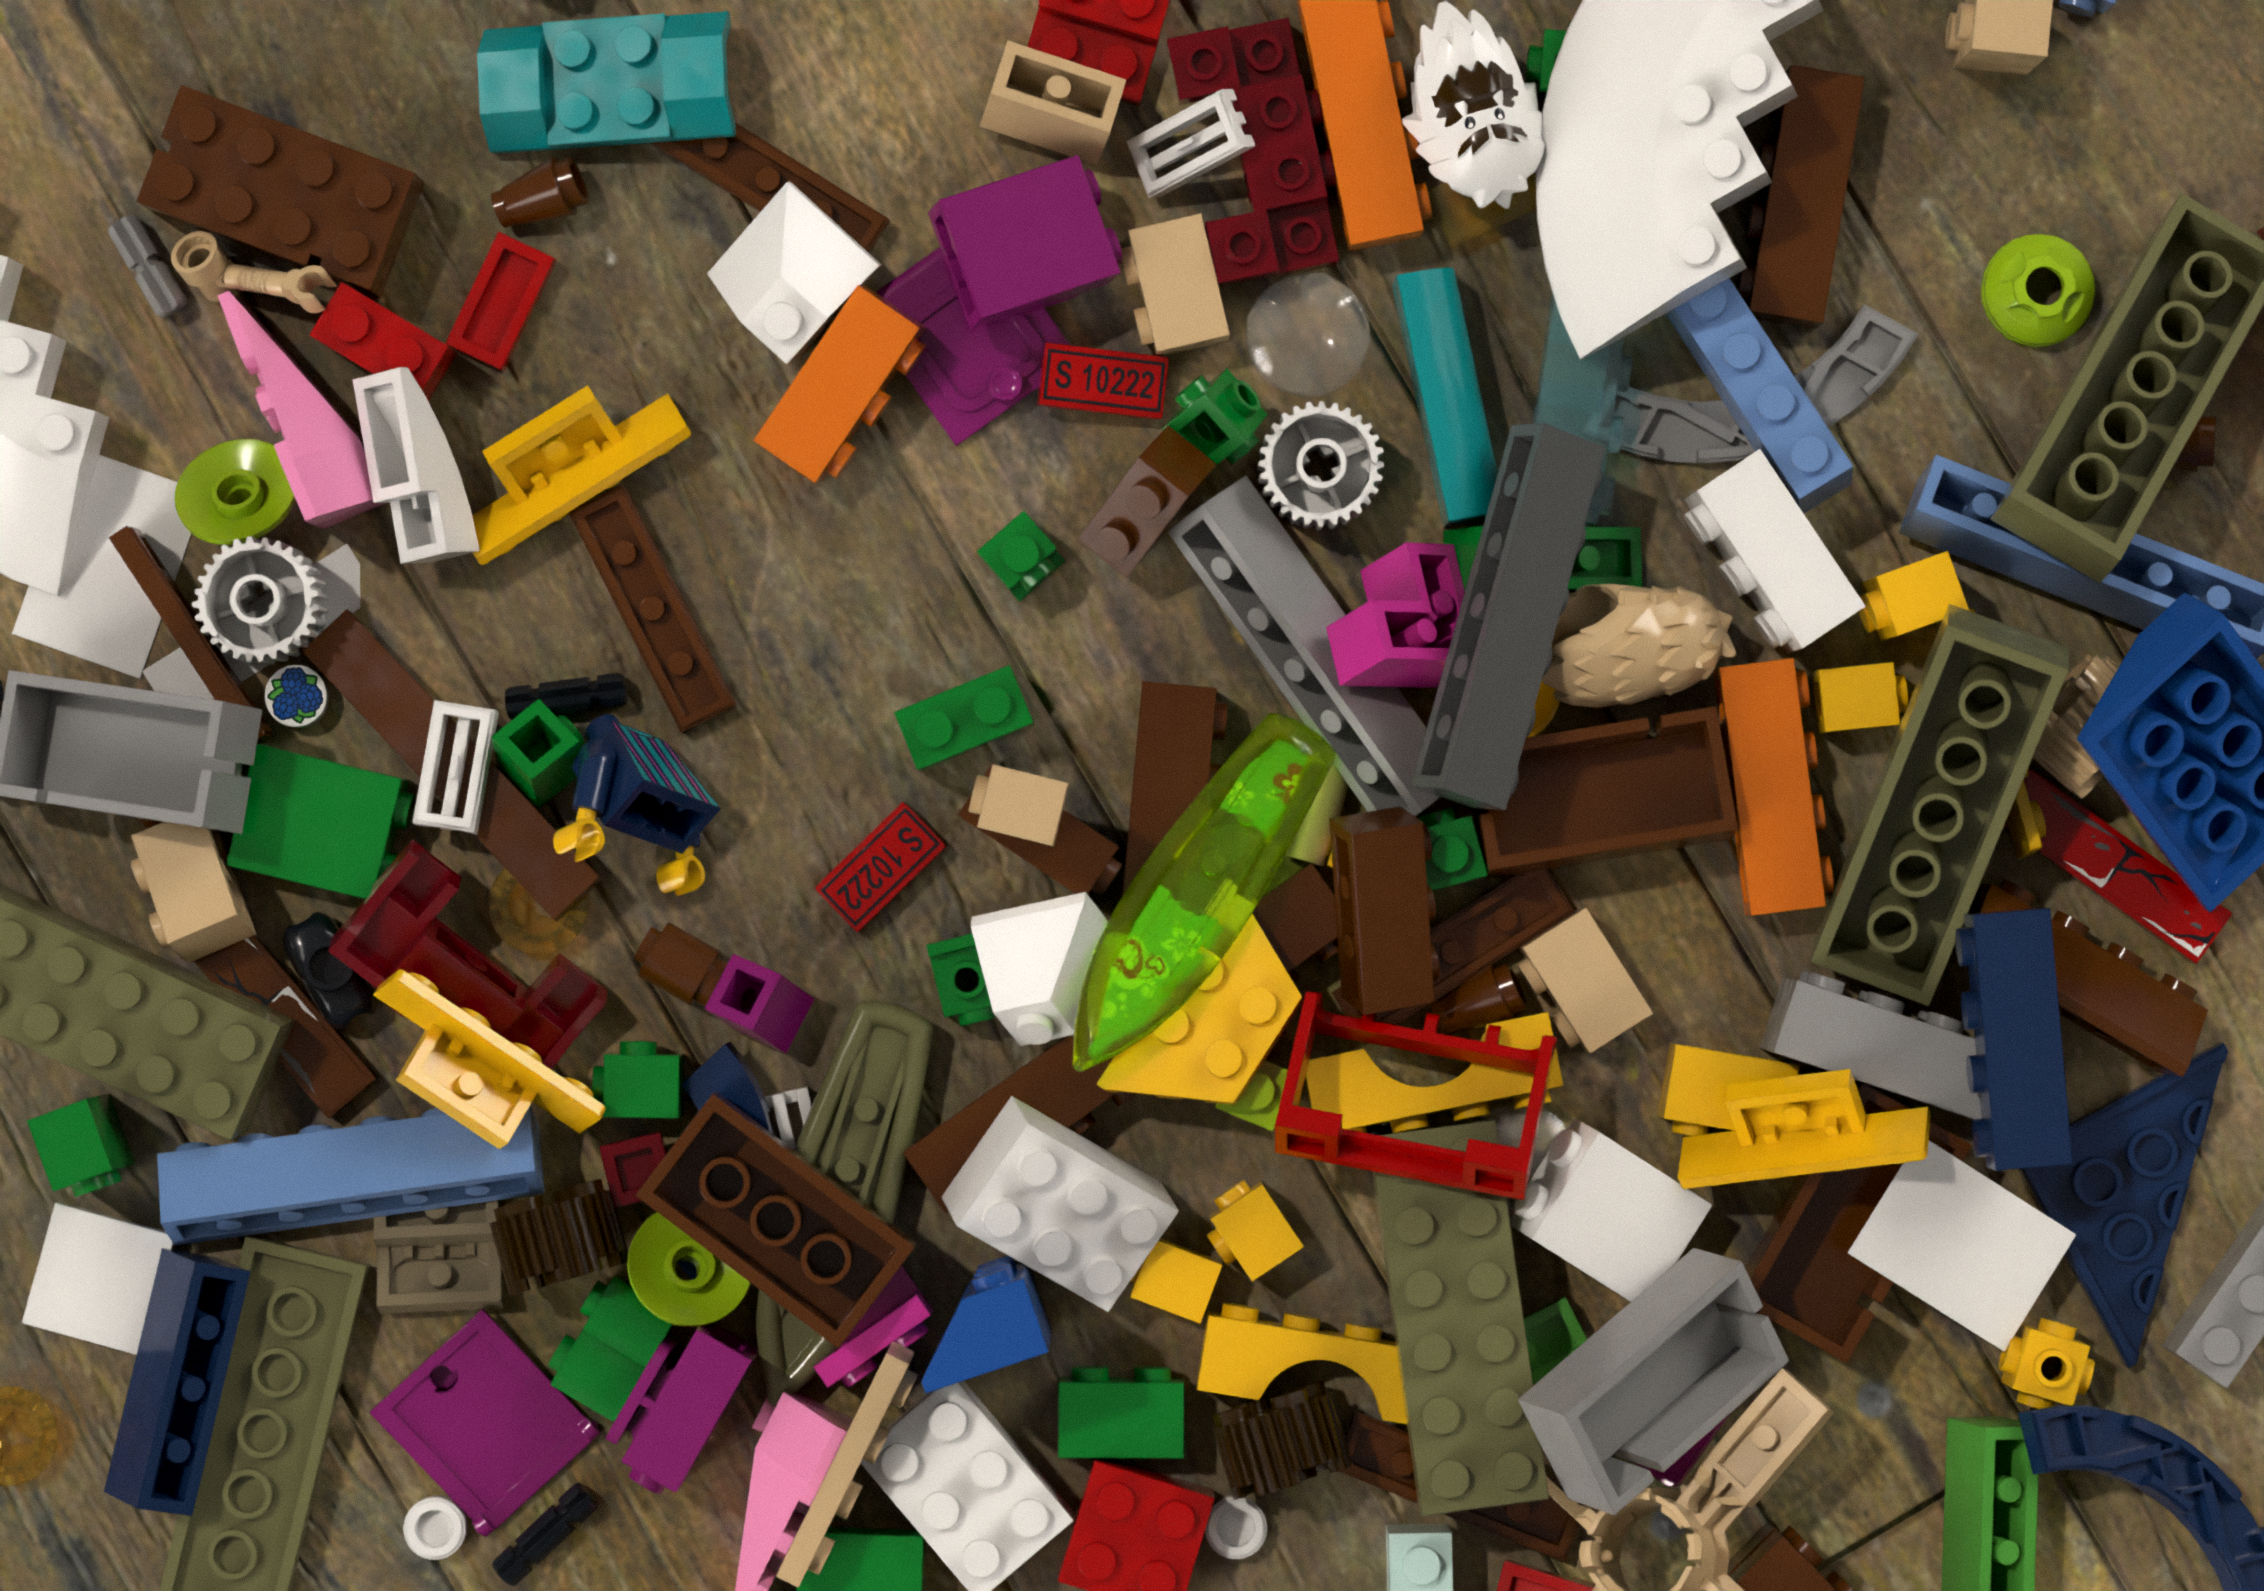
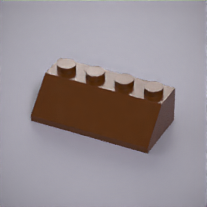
M2003 879L1999 888L1991 883H1982L1975 894L1968 914L2031 909L2036 897L2006 879ZM2057 910L2053 919L2051 918L2060 1015L2158 1073L2183 1077L2190 1065L2208 1012L2206 1008L2193 1001L2198 991L2166 973L2159 982L2139 970L2144 962L2142 958L2113 942L2110 943L2107 950L2099 947L2085 938L2090 930L2089 927ZM1955 942L1952 952L1957 955Z

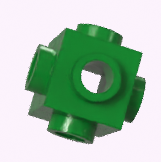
M1226 368L1210 382L1203 375H1200L1187 385L1174 398L1180 408L1165 424L1162 431L1169 425L1216 464H1219L1226 458L1232 465L1259 442V439L1253 432L1268 414L1261 407L1260 400L1252 387L1242 380H1237L1229 369Z

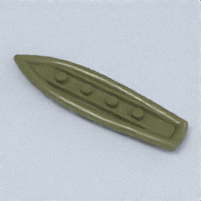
M861 1001L855 1006L794 1150L893 1224L908 1160L903 1152L911 1147L934 1026L923 1016L903 1006L879 1001ZM757 1288L756 1335L759 1364L768 1401L773 1407H776L783 1391L793 1395L796 1394L817 1373L813 1368L814 1365L824 1357H828L835 1352L837 1347Z

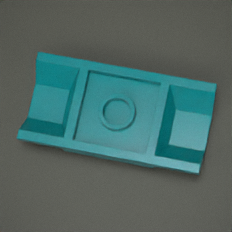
M723 11L670 16L661 13L542 22V25L484 29L477 51L479 113L490 153L501 154L735 137L736 126L728 94L726 43L731 28L730 13Z

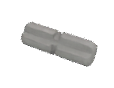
M132 214L112 224L108 228V234L129 270H136L137 275L134 278L155 314L163 318L182 309L187 304V297L168 265L158 260L161 254L140 218Z

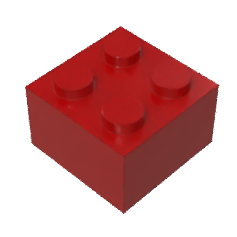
M1093 1458L1059 1569L1058 1582L1087 1591H1187L1215 1499L1214 1489L1113 1458Z

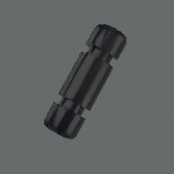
M619 673L597 675V680L590 681V677L539 683V688L532 689L531 685L509 687L505 690V707L507 715L511 720L537 699H540L554 715L592 711L595 705H601L603 709L622 707L628 701L626 680Z
M580 1483L574 1484L558 1499L560 1504L557 1507L555 1505L549 1507L515 1540L517 1543L515 1547L509 1545L493 1561V1569L505 1583L510 1586L517 1585L533 1570L531 1567L533 1563L538 1565L576 1529L574 1526L576 1522L582 1524L598 1508V1501L585 1486Z

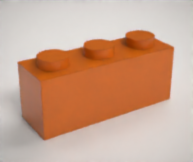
M857 285L753 441L814 483L823 481L827 474L837 479L857 450L849 442L862 422L871 428L889 404L892 397L884 392L897 371L906 376L923 354L927 345L921 342L919 338L927 327L866 285Z

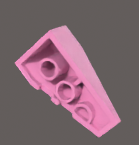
M230 291L217 295L240 357L251 376L257 374L261 383L260 386L255 388L257 393L255 397L261 413L267 418L275 433L281 432L284 440L274 444V447L305 522L326 529L385 504L373 503L363 439L358 431L238 296Z
M783 1391L776 1407H773L769 1403L768 1398H766L752 1426V1429L762 1433L755 1447L735 1591H769L853 1421L852 1418L800 1392L793 1395Z

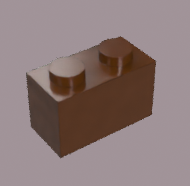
M1167 425L1138 457L1078 540L1127 578L1158 543L1217 464Z

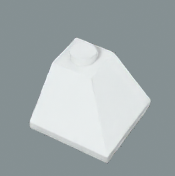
M787 181L707 274L738 320L783 362L789 364L809 348L839 314L857 285H864L881 264L793 183Z
M1082 892L972 916L971 930L993 1013L1020 1046L1029 1044L1039 1045L1053 1039L1077 1035L1092 1019L1096 995L1107 962L1120 938L1088 894Z

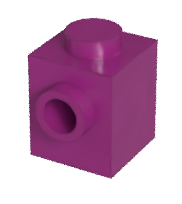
M733 954L704 1009L738 1033L786 1054L814 998L783 975Z

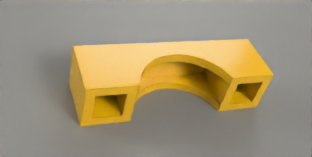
M1549 1012L1490 1024L1501 1026L1499 1045L1532 1050L1540 1047L1542 1036H1553ZM1489 1024L1483 1028L1482 1042H1485ZM1556 1048L1544 1104L1552 1102L1549 1090L1559 1089L1564 1086ZM1365 1049L1309 1060L1304 1081L1310 1108L1342 1114L1343 1129L1367 1133L1366 1126L1390 1122L1394 1134L1429 1127L1427 1117L1429 1114L1452 1110L1454 1121L1489 1115V1102L1513 1098L1515 1109L1528 1107L1534 1074L1471 1063L1461 1075L1444 1084L1430 1087L1410 1086L1387 1076L1375 1065Z
M1223 1303L1221 1313L1207 1311L1196 1378L1197 1390L1259 1400L1272 1380L1287 1368L1305 1361L1326 1360L1345 1365L1358 1373L1368 1383L1375 1396L1378 1412L1383 1421L1407 1424L1396 1342L1381 1339L1382 1328L1357 1323H1346L1344 1333L1319 1329L1320 1318L1296 1313H1284L1283 1323L1258 1319L1259 1308L1234 1303Z

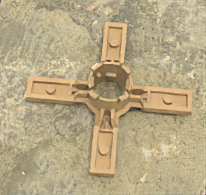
M1782 1368L1678 1490L1662 1487L1651 1489L1646 1487L1616 1515L1568 1499L1542 1449L1548 1494L1587 1530L1588 1535L1596 1538V1541H1581L1579 1550L1581 1566L1597 1570V1573H1589V1576L1596 1584L1592 1591H1631L1624 1581L1620 1565L1622 1543L1633 1524L1647 1513L1661 1510L1663 1514L1671 1518L1679 1529L1687 1528L1694 1532V1534H1686L1689 1545L1687 1560L1695 1562L1696 1567L1687 1566L1677 1584L1669 1591H1745L1728 1575L1730 1549L1725 1532L1745 1509L1753 1508L1835 1412L1794 1375Z

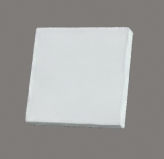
M56 1202L22 1323L137 1355L162 1248L175 1250L174 1244L164 1230L63 1202Z

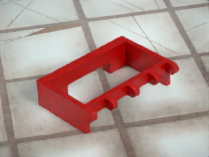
M1306 991L1275 1123V1153L1525 1200L1557 1037L1544 1035L1542 1036L1539 1048L1532 1050L1499 1045L1501 1026L1489 1024L1485 1042L1437 1033L1440 1015L1426 1014L1423 1030L1375 1022L1377 1013L1362 1014L1361 1019L1333 1014L1322 1009L1323 993ZM1315 1033L1534 1074L1519 1148L1468 1138L1466 1152L1343 1129L1342 1114L1300 1107V1097Z

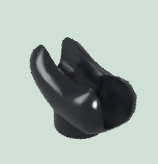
M314 912L305 921L288 926L284 930L282 938L284 949L303 986L325 1021L332 1028L344 1031L347 1029L348 1023L355 1016L365 1013L373 1015L376 1012L377 999L373 996L375 991L372 984L328 952L331 939L340 928L329 915Z

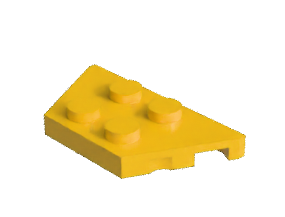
M1227 882L1205 918L1218 921L1224 927L1225 932L1210 953H1199L1205 960L1173 998L1141 1026L1129 1033L1097 1082V1085L1106 1092L1137 1093L1179 1100L1183 1098L1203 1100L1207 1103L1236 1106L1304 1001L1238 888L1231 882Z

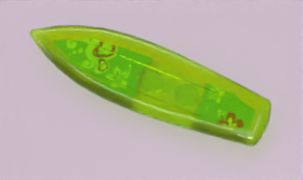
M1268 713L1197 795L1139 870L1114 909L1094 949L1081 987L1073 1040L1072 1065L1076 1071L1083 1072L1119 1055L1155 1031L1190 999L1212 974L1239 936L1289 850L1336 757L1334 749L1308 725L1278 713Z

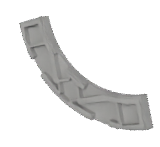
M1864 304L1836 343L1818 360L1794 377L1829 428L1855 410L1883 384L1902 361L1918 333ZM1613 378L1607 384L1581 432L1582 435L1610 448L1643 458L1671 463L1712 464L1744 460L1755 452L1722 400L1703 402L1657 396L1634 389Z

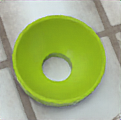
M2045 234L2025 235L2004 245L1989 260L1982 276L1980 287L1981 303L1986 317L1994 329L2006 339L2016 344L2033 348L2048 347L2066 340L2076 333L2086 321L2092 309L2095 296L2094 276L2083 254L2071 243L2059 237ZM2036 269H2049L2061 281V294L2053 304H2038L2027 294V278Z

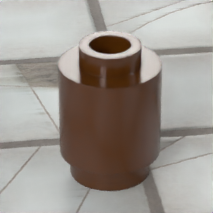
M670 922L667 923L662 932L651 927L634 956V960L643 964L638 974L639 977L688 1005L696 1001L706 1006L728 962L719 958L720 950Z

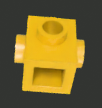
M2040 1317L2038 1328L2026 1324L2020 1325L2014 1337L2010 1339L2006 1350L2001 1351L1998 1369L2003 1371L2001 1382L2019 1391L2016 1402L2037 1409L2054 1407L2055 1402L2073 1406L2077 1394H2086L2092 1380L2095 1361L2088 1358L2091 1346L2074 1339L2077 1328ZM2057 1356L2059 1361L2054 1378L2046 1379L2041 1371L2042 1363L2048 1357Z

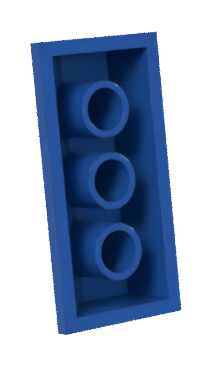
M1008 1255L977 1266L976 1274L973 1275V1279L969 1280L921 1382L925 1394L1049 1352L1052 1328L1030 1267L1022 1263L1015 1264L1014 1258Z

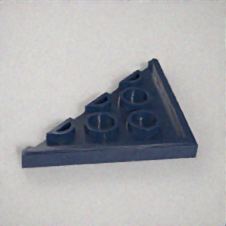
M2221 1042L2193 1056L2183 1077L2162 1073L2070 1123L2073 1164L2017 1169L2040 1212L2076 1234L2064 1256L2123 1365L2127 1368L2137 1364L2140 1354L2138 1350L2148 1316H2151L2164 1272L2163 1265L2173 1231H2176L2189 1187L2188 1180L2198 1146H2201L2221 1067L2227 1057L2228 1050L2225 1044Z

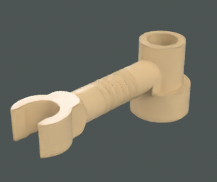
M205 231L187 234L176 243L171 253V263L183 280L191 286L198 287L204 297L211 302H220L217 295L227 291L234 293L236 289L286 297L289 301L300 304L309 313H319L325 311V308L315 294L310 293L311 290L318 286L336 287V284L326 270L317 265L307 266L301 270L292 269L289 272L234 264L231 259L227 258L225 251L213 235Z

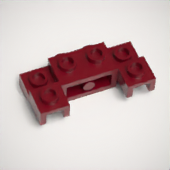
M1289 17L1230 30L1226 26L1167 39V49L1173 67L1179 105L1201 101L1221 89H1233L1237 101L1232 103L1235 112H1242L1246 120V124L1241 126L1244 135H1252L1256 145L1239 155L1251 213L1205 222L1207 239H1209L1218 286L1222 287L1271 276L1338 265L1340 260L1326 188L1336 186L1335 172L1329 149L1318 151L1313 127L1323 125L1321 105L1316 88L1305 91Z
M412 839L376 880L369 896L332 937L328 952L375 988H378L382 982L399 969L407 973H416L426 977L438 988V994L459 1008H468L478 1012L490 1023V1029L511 1043H520L533 1049L541 1057L542 1064L552 1070L572 1042L606 1005L608 990L560 953L531 986L527 988L438 920L436 915L459 890L462 877ZM391 1008L394 1012H396V1013L399 1014L400 1016L406 1018L405 1016H403L402 1014H400L399 1012H397L396 1010H394L393 1008Z

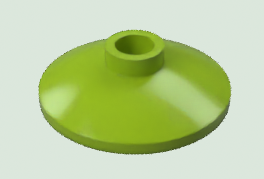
M237 439L217 444L192 460L178 480L174 501L182 524L195 537L213 544L233 545V540L240 539L245 543L247 537L252 536L257 539L272 531L287 517L296 499L274 445L256 439Z
M658 1212L650 1216L641 1225L631 1242L627 1262L631 1286L644 1307L665 1322L682 1327H699L715 1323L728 1316L740 1304L747 1293L750 1285L747 1279ZM680 1261L692 1263L697 1271L696 1278L693 1280L680 1278L676 1272V1263Z

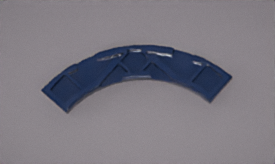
M2086 1405L2054 1406L2018 1413L2033 1475L2053 1471L2077 1470L2112 1477L2138 1488L2163 1505L2188 1529L2206 1554L2224 1591H2264V1527H2258L2253 1516L2241 1501L2242 1493L2238 1487L2213 1461L2192 1444L2170 1430L2135 1415L2127 1416L2110 1410L2099 1409V1407Z

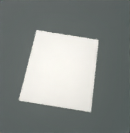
M99 455L60 596L28 586L12 634L140 679L162 618L108 537L125 526L141 530L175 581L191 537V533L182 524L175 508V490L178 482Z
M1929 1141L1928 1154L1924 1160L1905 1162L1901 1165L1849 1249L1848 1254L2000 1350L2005 1351L2010 1339L2014 1337L2076 1234Z

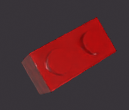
M343 282L338 286L325 311H323L309 334L323 345L372 374L398 367H408L428 402L458 354L448 345Z

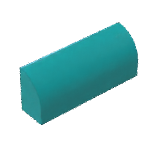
M1446 267L1396 275L1392 284V290L1443 528L1485 519L1498 471L1454 268Z

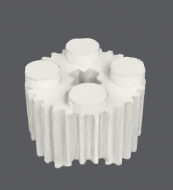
M1311 401L1306 402L1304 410L1294 406L1291 416L1284 412L1279 421L1280 425L1273 423L1270 432L1272 435H1265L1264 445L1260 448L1259 452L1260 461L1257 465V470L1263 473L1259 475L1258 481L1259 484L1266 485L1262 492L1263 496H1271L1272 498L1269 506L1271 508L1278 506L1281 509L1279 516L1281 518L1286 516L1290 524L1302 527L1303 529L1315 526L1316 531H1321L1324 524H1327L1330 530L1335 529L1338 521L1344 526L1348 524L1350 515L1355 519L1359 517L1362 512L1361 508L1367 509L1371 503L1370 499L1374 498L1377 494V485L1381 483L1383 478L1378 472H1381L1384 468V462L1378 461L1384 452L1383 448L1375 446L1380 438L1378 434L1371 435L1369 433L1372 425L1371 423L1363 425L1360 414L1354 418L1350 416V408L1347 407L1342 412L1338 409V403H1333L1331 408H1326L1324 401H1320L1318 407H1314ZM1318 451L1322 458L1334 457L1337 467L1330 470V474L1333 477L1331 480L1322 482L1317 475L1309 477L1305 473L1303 467L1310 463L1307 456L1310 452Z
M250 536L247 537L245 543L240 539L233 540V547L226 544L222 545V554L215 553L212 556L215 563L213 565H204V569L208 572L207 575L198 577V581L203 585L202 588L195 589L198 600L192 602V607L198 608L200 611L195 616L196 621L204 623L200 631L203 634L213 636L210 642L213 645L220 646L221 652L233 655V658L260 665L261 663L273 665L275 661L287 662L288 655L298 657L300 655L299 648H307L310 642L322 633L326 625L324 614L328 613L329 609L323 606V602L328 600L329 596L321 591L326 586V583L317 579L321 574L320 570L311 566L313 561L305 557L302 551L278 540L274 541L264 537L260 540ZM263 585L264 591L273 593L274 602L269 605V612L264 616L261 612L250 611L248 603L257 598L256 588Z

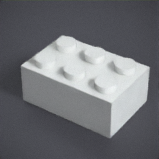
M1758 449L1684 499L1691 509L1684 514L1687 524L1704 546L1709 542L1714 543L1726 561L1718 566L1723 578L1738 597L1748 594L1760 614L1753 618V621L1761 635L1773 649L1779 645L1783 646L1787 654L1803 649L1865 607V604L1761 449Z
M1013 1096L1010 1097L942 1195V1199L957 1227L1107 1312L1112 1308L1179 1212L1160 1181Z
M964 1381L926 1393L886 1427L890 1432L875 1463L872 1464L864 1459L861 1461L862 1466L968 1591H992L1074 1521L1075 1512Z

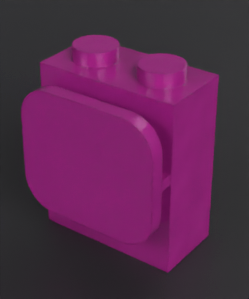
M1079 155L940 199L928 212L970 330L1007 317L1023 316L1071 300L1080 293L1109 284L1121 273L1118 264L1122 263V250L1119 240L1112 228L1105 229L1097 208L1101 204L1098 182L1090 169H1083Z
M715 1323L699 1326L679 1361H676L672 1366L670 1357L677 1343L666 1337L659 1344L605 1438L617 1445L627 1431L632 1430L631 1436L634 1439L621 1462L632 1468L628 1476L633 1481L654 1493L662 1494L665 1487L675 1493L687 1479L758 1355L757 1347Z

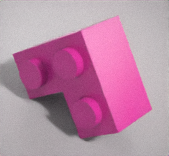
M1406 542L1360 570L1367 603L1326 627L1339 686L1436 688L1439 686L1465 590L1454 544Z

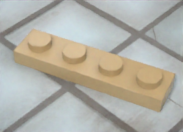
M892 1341L776 1577L799 1588L807 1570L819 1575L835 1543L834 1540L824 1535L834 1515L845 1520L847 1519L863 1485L852 1481L862 1459L872 1464L875 1463L889 1435L890 1430L880 1425L888 1406L891 1403L902 1408L918 1374L907 1369L915 1353L914 1351Z

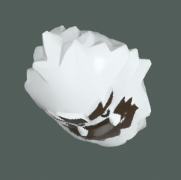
M1444 1L1437 5L1432 29L1430 30L1426 25L1420 27V53L1415 61L1414 82H1410L1413 113L1404 117L1402 123L1419 141L1420 144L1416 151L1431 164L1428 170L1435 178L1448 183L1452 190L1473 198L1479 208H1484L1492 201H1495L1503 208L1508 209L1513 193L1524 192L1528 189L1527 178L1535 173L1544 153L1542 112L1538 111L1536 83H1524L1510 46L1502 37L1496 39L1491 26L1481 14L1471 10L1467 20L1457 8Z

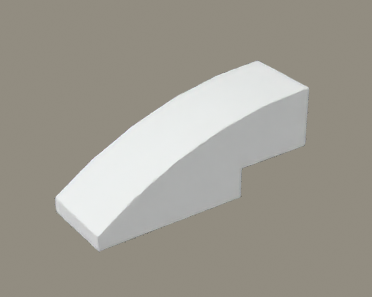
M398 367L354 379L353 386L373 503L390 502L400 564L436 562L480 551L471 508L459 469L446 436L426 396L409 368Z

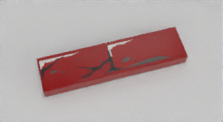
M2029 769L2028 777L2023 779L2029 801H2037L2042 810L2046 825V835L2040 838L2042 848L2037 853L2192 964H2197L2233 913L2220 904L2211 912L2205 910L2177 873L2035 771ZM2006 821L2003 828L2010 833Z

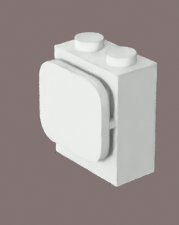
M1574 1118L1568 1129L1561 1131L1553 1140L1549 1151L1527 1185L1525 1200H1516L1514 1214L1510 1219V1226L1631 1302L1677 1263L1712 1207V1204L1689 1189H1683L1672 1178L1599 1131Z

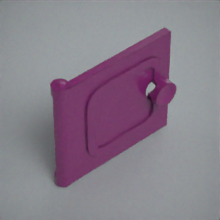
M940 246L876 291L880 296L927 327L919 338L927 346L906 377L955 446L1039 387L1043 346L1046 342L1070 345L1045 309L1019 317H1007L970 330Z
M481 1308L369 1412L471 1518L476 1532L485 1538L601 1433L595 1421L586 1417L563 1392L550 1385L552 1380L484 1308ZM455 1383V1385L447 1391H436V1389H447Z

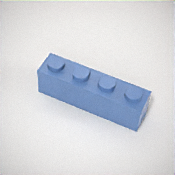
M1730 278L1666 313L1673 327L1755 451L1761 449L1803 514L1852 485V463Z

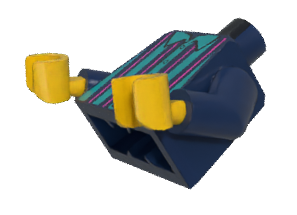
M606 714L595 718L586 728L585 737L588 742L581 748L578 756L574 759L572 767L578 778L572 804V810L577 812L576 822L556 831L553 838L555 851L561 855L576 848L575 862L582 861L598 853L605 844L602 828L595 821V818L599 817L606 827L675 851V860L660 864L657 868V883L663 893L675 891V894L680 896L697 890L705 881V871L699 859L693 855L694 848L700 847V833L721 808L672 747L664 740L621 724L614 715Z

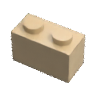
M1965 0L1960 2L1957 13L1950 12L1945 35L1946 50H1955L1953 68L2022 75L2029 74L2048 57L2053 0Z
M1007 40L980 127L1071 157L1079 155L1080 160L1098 165L1112 129L1126 79Z
M1202 214L1128 230L1130 246L1121 248L1122 266L1127 285L1135 283L1140 285L1144 307L1133 309L1141 345L1153 343L1156 356H1167L1229 341L1230 333Z
M993 764L990 777L977 775L968 812L980 815L978 828L1054 847L1069 784Z
M162 822L131 835L138 858L131 860V868L142 892L145 895L151 893L156 912L149 914V921L154 935L163 949L171 947L183 960L190 963L256 935L234 868L226 865L229 853L221 831Z
M1581 907L1519 947L1526 959L1518 963L1517 967L1536 996L1547 991L1559 1010L1550 1019L1570 1049L1579 1043L1583 1050L1590 1054L1653 1014L1587 908Z

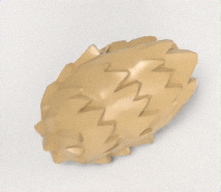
M1618 584L1582 586L1575 593L1569 594L1567 606L1559 617L1551 645L1553 659L1547 673L1542 677V682L1556 689L1552 693L1555 699L1573 706L1594 708L1615 705L1631 706L1652 697L1659 698L1664 694H1676L1693 686L1700 680L1708 679L1719 659L1734 658L1736 656V650L1727 633L1733 617L1717 610L1705 595L1690 591L1682 586L1671 589L1655 587L1653 585L1652 588Z

